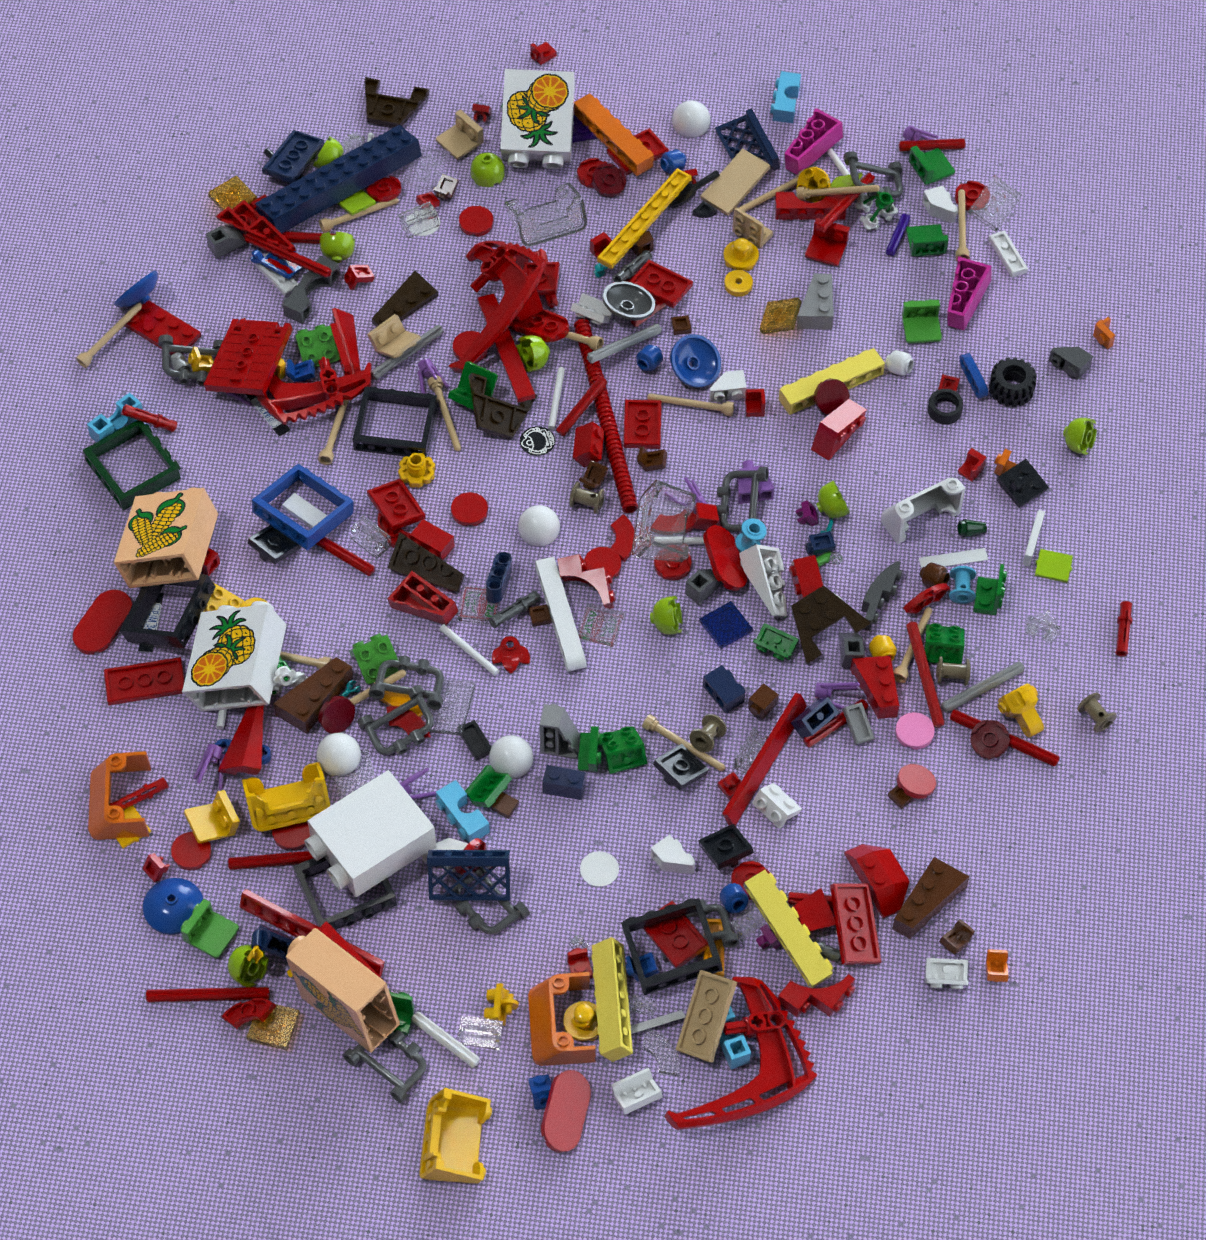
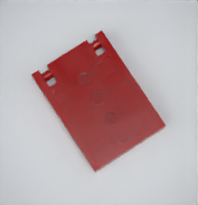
M232 319L204 382L206 391L265 396L292 333L291 323H284L283 327H281L278 322L245 320L242 324L239 319Z

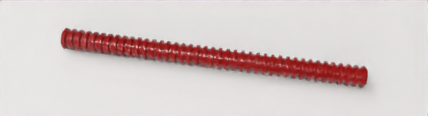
M579 319L574 323L576 334L586 337L593 336L587 319ZM578 342L589 386L591 387L599 376L604 378L600 361L590 363L587 360L588 353L594 350L588 344ZM605 385L594 399L600 427L604 430L603 440L611 464L622 511L624 513H632L638 509L637 499L634 494L620 435Z

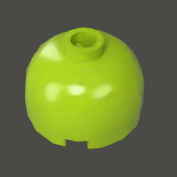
M329 136L313 166L319 169L336 158L343 156L344 150L340 142Z
M484 152L477 155L472 161L470 176L477 185L493 187L494 184L497 182L501 183L504 179L505 167L502 159L496 154Z
M326 232L320 236V249L327 259L341 263L353 254L355 248V238L353 239V235L345 232H336V235H330V232Z
M527 335L518 339L520 345H517L516 348L522 363L527 368L525 369L526 372H533L543 368L550 354L549 346L538 336Z
M1076 418L1064 428L1063 437H1065L1066 445L1071 451L1087 455L1088 452L1086 450L1088 447L1092 449L1097 434V429H1094L1093 425L1096 424L1094 419Z
M834 480L821 487L818 492L819 502L816 503L820 513L824 512L830 518H841L850 513Z
M676 596L661 598L654 605L653 612L650 613L651 623L655 624L661 633L667 635L680 634L682 632V629H678L679 623L683 624L680 603H675V599H678Z
M251 944L236 948L230 955L227 966L231 978L245 987L256 985L254 982L264 977L269 962L268 957L265 956V951H262L263 957L257 964H255L254 958L248 961L247 956L252 951Z

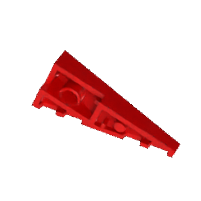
M245 200L233 209L228 206L216 215V218L222 222L288 251H296L295 246Z
M264 705L247 707L218 768V772L236 775L238 772L258 775L262 767Z

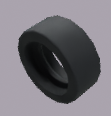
M940 389L931 394L928 402V414L931 419L940 424H951L960 418L963 410V400L956 391ZM949 401L956 406V410L949 413L942 412L935 407V403Z

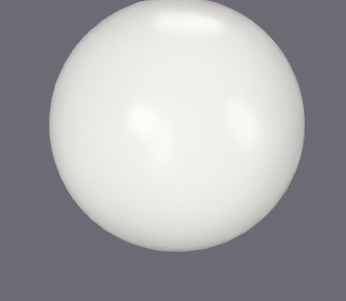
M693 100L685 101L678 105L672 116V124L675 131L689 138L699 137L706 133L711 121L708 109L702 103Z
M535 505L526 509L520 516L518 531L526 543L532 546H546L557 538L560 531V521L557 514L549 507Z
M332 733L320 742L316 753L317 762H320L322 770L328 775L334 777L347 776L359 765L361 750L357 741L350 735Z
M507 735L499 738L492 745L489 753V762L496 772L507 773L512 779L522 777L530 770L533 763V751L529 743L523 738Z

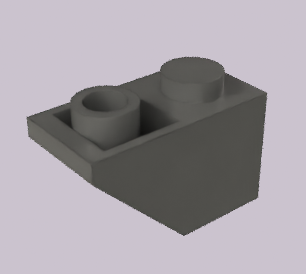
M220 226L206 233L208 248L216 258L247 244L245 238L237 229Z
M1079 346L1052 348L1049 356V361L1054 366L1059 367L1077 380L1091 367L1093 359L1091 354Z
M712 569L698 570L686 581L685 594L700 605L723 583L715 578Z
M839 632L841 667H851L853 658H864L863 638L859 633Z

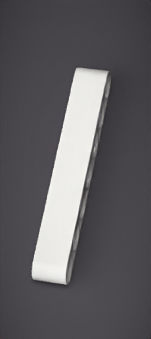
M549 557L536 560V572L548 606L566 670L570 672L587 668L585 655L555 558Z

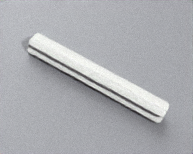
M416 1012L412 1016L414 1024L469 1066L474 1068L478 1065L480 1058L422 1013Z

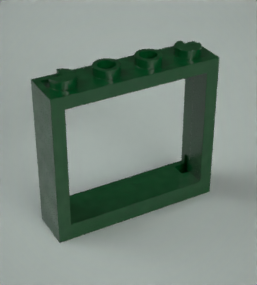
M138 420L82 450L87 464L123 511L133 505L135 496L154 494L181 479L179 473L181 468L177 461L173 462L169 451L161 446L159 438L152 435L150 426ZM142 434L168 469L124 493L97 457Z

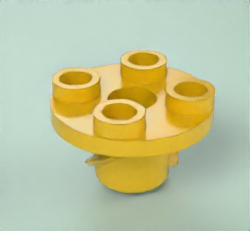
M809 167L800 173L796 190L798 187H806L809 190L831 188V182L824 170L818 167ZM826 196L810 197L807 201L818 202Z
M738 238L725 247L723 258L725 265L729 268L750 271L758 262L759 252L753 243L745 238Z
M579 1001L570 1005L565 1011L563 1026L565 1032L571 1034L573 1039L578 1041H594L599 1036L597 1032L596 1004L588 1001Z

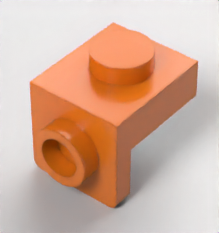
M1109 317L1099 320L1094 326L1093 333L1098 343L1106 349L1113 346L1115 334L1109 329L1111 321Z
M1005 448L1003 454L997 455L994 462L997 465L994 471L995 474L1000 476L1017 465L1008 460L1012 451Z
M987 950L985 964L987 981L1008 982L1007 950Z

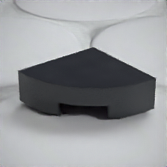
M703 201L693 210L692 215L698 218H709L717 214V209Z

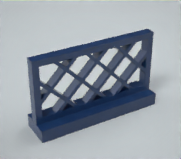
M752 108L746 110V115L715 127V131L731 161L741 151L739 149L740 145L745 144L749 145L748 152L751 151L752 147L760 148L758 154L750 153L766 160L770 168L774 170L780 168L779 157ZM745 122L747 125L745 129L737 127L738 124ZM731 130L729 136L722 134L721 131ZM735 131L742 133L740 138L732 137ZM746 134L753 136L751 141L744 140ZM730 141L738 142L735 148L728 146Z
M428 850L429 900L510 901V850ZM432 866H441L445 872L438 877L433 873ZM455 867H462L466 872L459 878L452 870ZM475 867H482L486 872L479 878L472 870ZM496 867H505V874L498 877L493 870ZM447 874L456 880L450 887L442 881ZM468 874L476 880L470 887L462 881ZM488 874L497 880L491 887L483 881ZM438 883L446 889L443 894H433V888ZM459 883L466 891L463 894H456L452 889ZM480 883L487 891L483 894H477L472 889ZM500 883L506 888V894H497L493 889Z

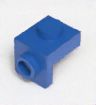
M289 359L287 360L285 372L288 378H291L294 382H302L315 377V365L311 359L298 364H294Z
M652 952L639 957L645 978L659 973L655 955ZM630 955L626 956V971L629 976H633L638 982L639 979Z
M549 1074L528 1078L535 1110L545 1108L551 1088Z

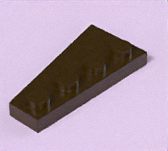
M414 271L372 317V323L378 327L394 314L398 315L400 321H402L436 298L438 291L417 271Z
M399 533L388 569L405 575H409L413 571L429 583L459 593L465 574L402 533Z

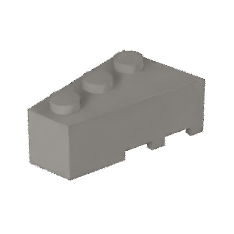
M814 274L797 317L796 329L832 330L834 318L832 274Z
M544 704L539 724L540 753L578 760L580 733L565 708L556 704Z

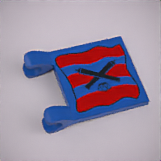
M254 250L251 253L254 255L250 259L253 263H260L288 280L293 278L303 268L272 253L265 257L258 250Z

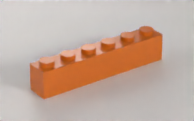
M589 93L574 102V115L636 176L653 167L654 155L652 151L648 150L639 139H636L631 131L626 129L620 120L615 118L609 109L605 108L597 98Z

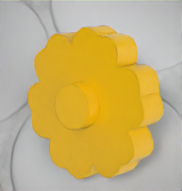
M412 453L410 457L405 456L399 462L398 476L403 483H409L410 487L421 488L423 483L430 484L435 478V463L431 457L425 458L423 453Z

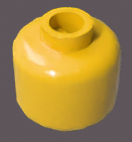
M877 635L869 644V651L872 657L891 655V661L894 660L897 649L889 636Z

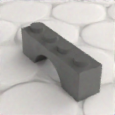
M320 256L315 262L329 267L332 270L330 277L325 278L312 271L305 273L301 282L293 288L290 296L283 301L284 316L303 324L312 312L311 301L308 299V295L316 288L331 287L340 276L339 263Z

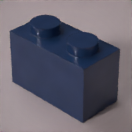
M723 665L703 676V687L725 714L744 703L746 693L744 687L734 680L731 671L726 670Z
M829 697L816 700L796 717L791 724L801 738L813 736L833 719L839 711Z
M546 765L542 782L544 794L582 800L586 784V772Z

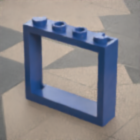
M300 464L295 465L252 499V513L307 551L350 517L354 509V501L349 496L344 495L336 487L329 485L321 477L316 476L308 468H304ZM298 480L338 506V508L309 531L268 504Z

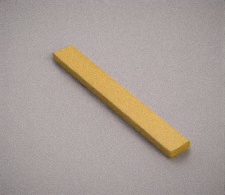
M677 168L597 257V262L613 269L691 181L692 176Z

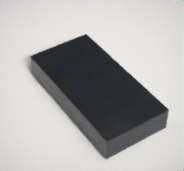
M475 720L457 728L458 733L475 761L489 755L491 745Z

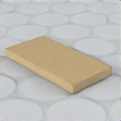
M742 148L720 173V176L702 193L700 198L729 216L770 170V165Z
M703 970L699 971L675 1050L713 1063L737 985L736 981Z

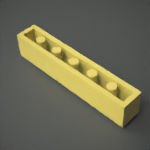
M874 348L865 350L859 355L849 357L838 364H832L829 368L816 371L808 377L800 378L792 384L784 385L779 389L778 400L787 413L791 415L816 404L814 402L815 389L818 384L826 379H838L845 383L848 389H851L883 375L885 362Z
M763 870L744 882L743 887L809 988H814L832 976L833 972L831 970H833V966L828 959L824 960L820 954L822 950L816 941L812 942L810 939V931L805 924L801 925L799 922V915L795 908L789 907L786 902L788 898L783 890L779 891L776 887L777 881L774 876Z
M610 937L592 945L591 958L594 970V995L597 1007L600 1055L614 1062L633 1054L624 945Z

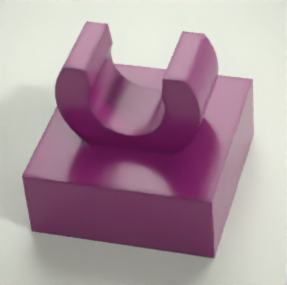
M808 500L801 502L802 508L796 510V514L802 517L797 519L800 524L808 522L811 526L819 524L816 508Z
M767 924L760 928L764 935L758 937L756 942L762 949L767 948L769 945L774 949L781 946V943Z

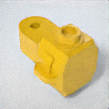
M1027 683L999 698L997 707L1006 717L1015 718L1023 733L1030 738L1043 731L1044 725L1035 709L1038 701V692L1033 685L1031 686Z

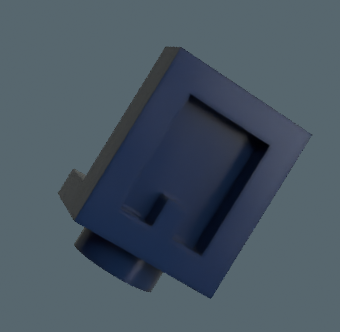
M831 531L809 535L808 543L805 544L807 554L815 555L816 558L817 554L835 551L836 548Z

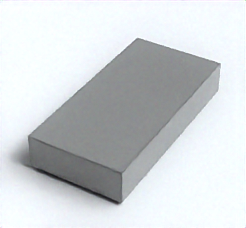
M862 702L842 709L855 745L875 739Z

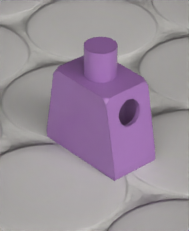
M746 460L742 463L743 468L738 470H758L759 467L764 466H754L752 460ZM737 478L738 504L750 503L752 478ZM768 478L767 482H759L758 501L773 499L774 486L770 478Z

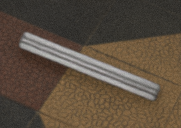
M659 324L649 326L588 353L587 360L590 363L599 361L660 334L662 328Z
M436 325L423 334L417 344L405 350L400 357L389 358L373 369L372 378L374 380L379 379L443 334L444 330L442 327Z
M1016 662L942 702L941 707L945 713H948L1022 673L1025 667L1021 662Z

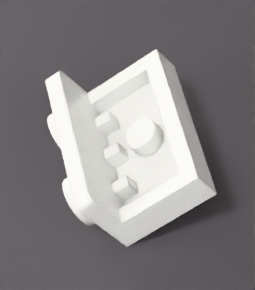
M585 293L581 294L579 303H573L570 309L576 312V316L581 318L589 317L591 322L598 325L609 323L612 315L602 300Z
M775 783L761 788L752 802L779 829L784 826L786 820L798 815L802 809Z
M926 958L925 983H930V987L942 988L943 984H951V988L963 989V985H968V960Z
M649 1068L611 1085L614 1098L624 1114H628L663 1098L662 1091L653 1080Z

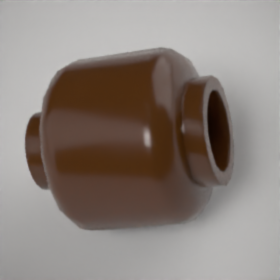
M930 562L925 567H922L920 571V577L925 586L932 587L937 584L948 583L950 574L945 566Z

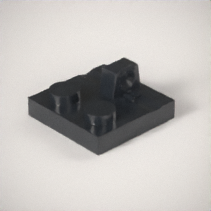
M1024 459L996 479L1018 508H1021L1049 488L1027 459Z
M271 525L248 538V544L260 553V558L263 561L268 559L273 564L278 563L301 548L299 544Z
M683 744L656 758L653 763L665 776L664 781L668 785L673 783L679 790L707 775L709 770Z
M734 824L698 840L699 846L718 870L728 865H731V868L739 865L738 860L754 853L753 847Z

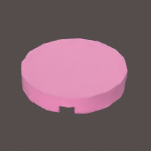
M912 712L900 717L896 724L895 734L901 745L917 750L925 748L931 743L935 728L933 722L922 713Z

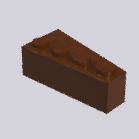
M335 657L273 703L275 715L307 734L318 721L319 712L323 704L332 700V697L339 696L347 686V683L353 679L352 666Z
M934 857L894 918L892 929L911 939L946 904L950 903L957 894L967 888L970 876Z

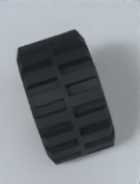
M1009 357L1005 361L1000 360L992 369L989 392L993 394L992 398L994 400L998 399V403H1004V406H1022L1024 402L1028 403L1030 398L1033 397L1037 373H1035L1034 367H1031L1029 362L1025 363L1023 359L1017 360L1016 357H1013V359ZM1007 380H1014L1020 384H1011Z

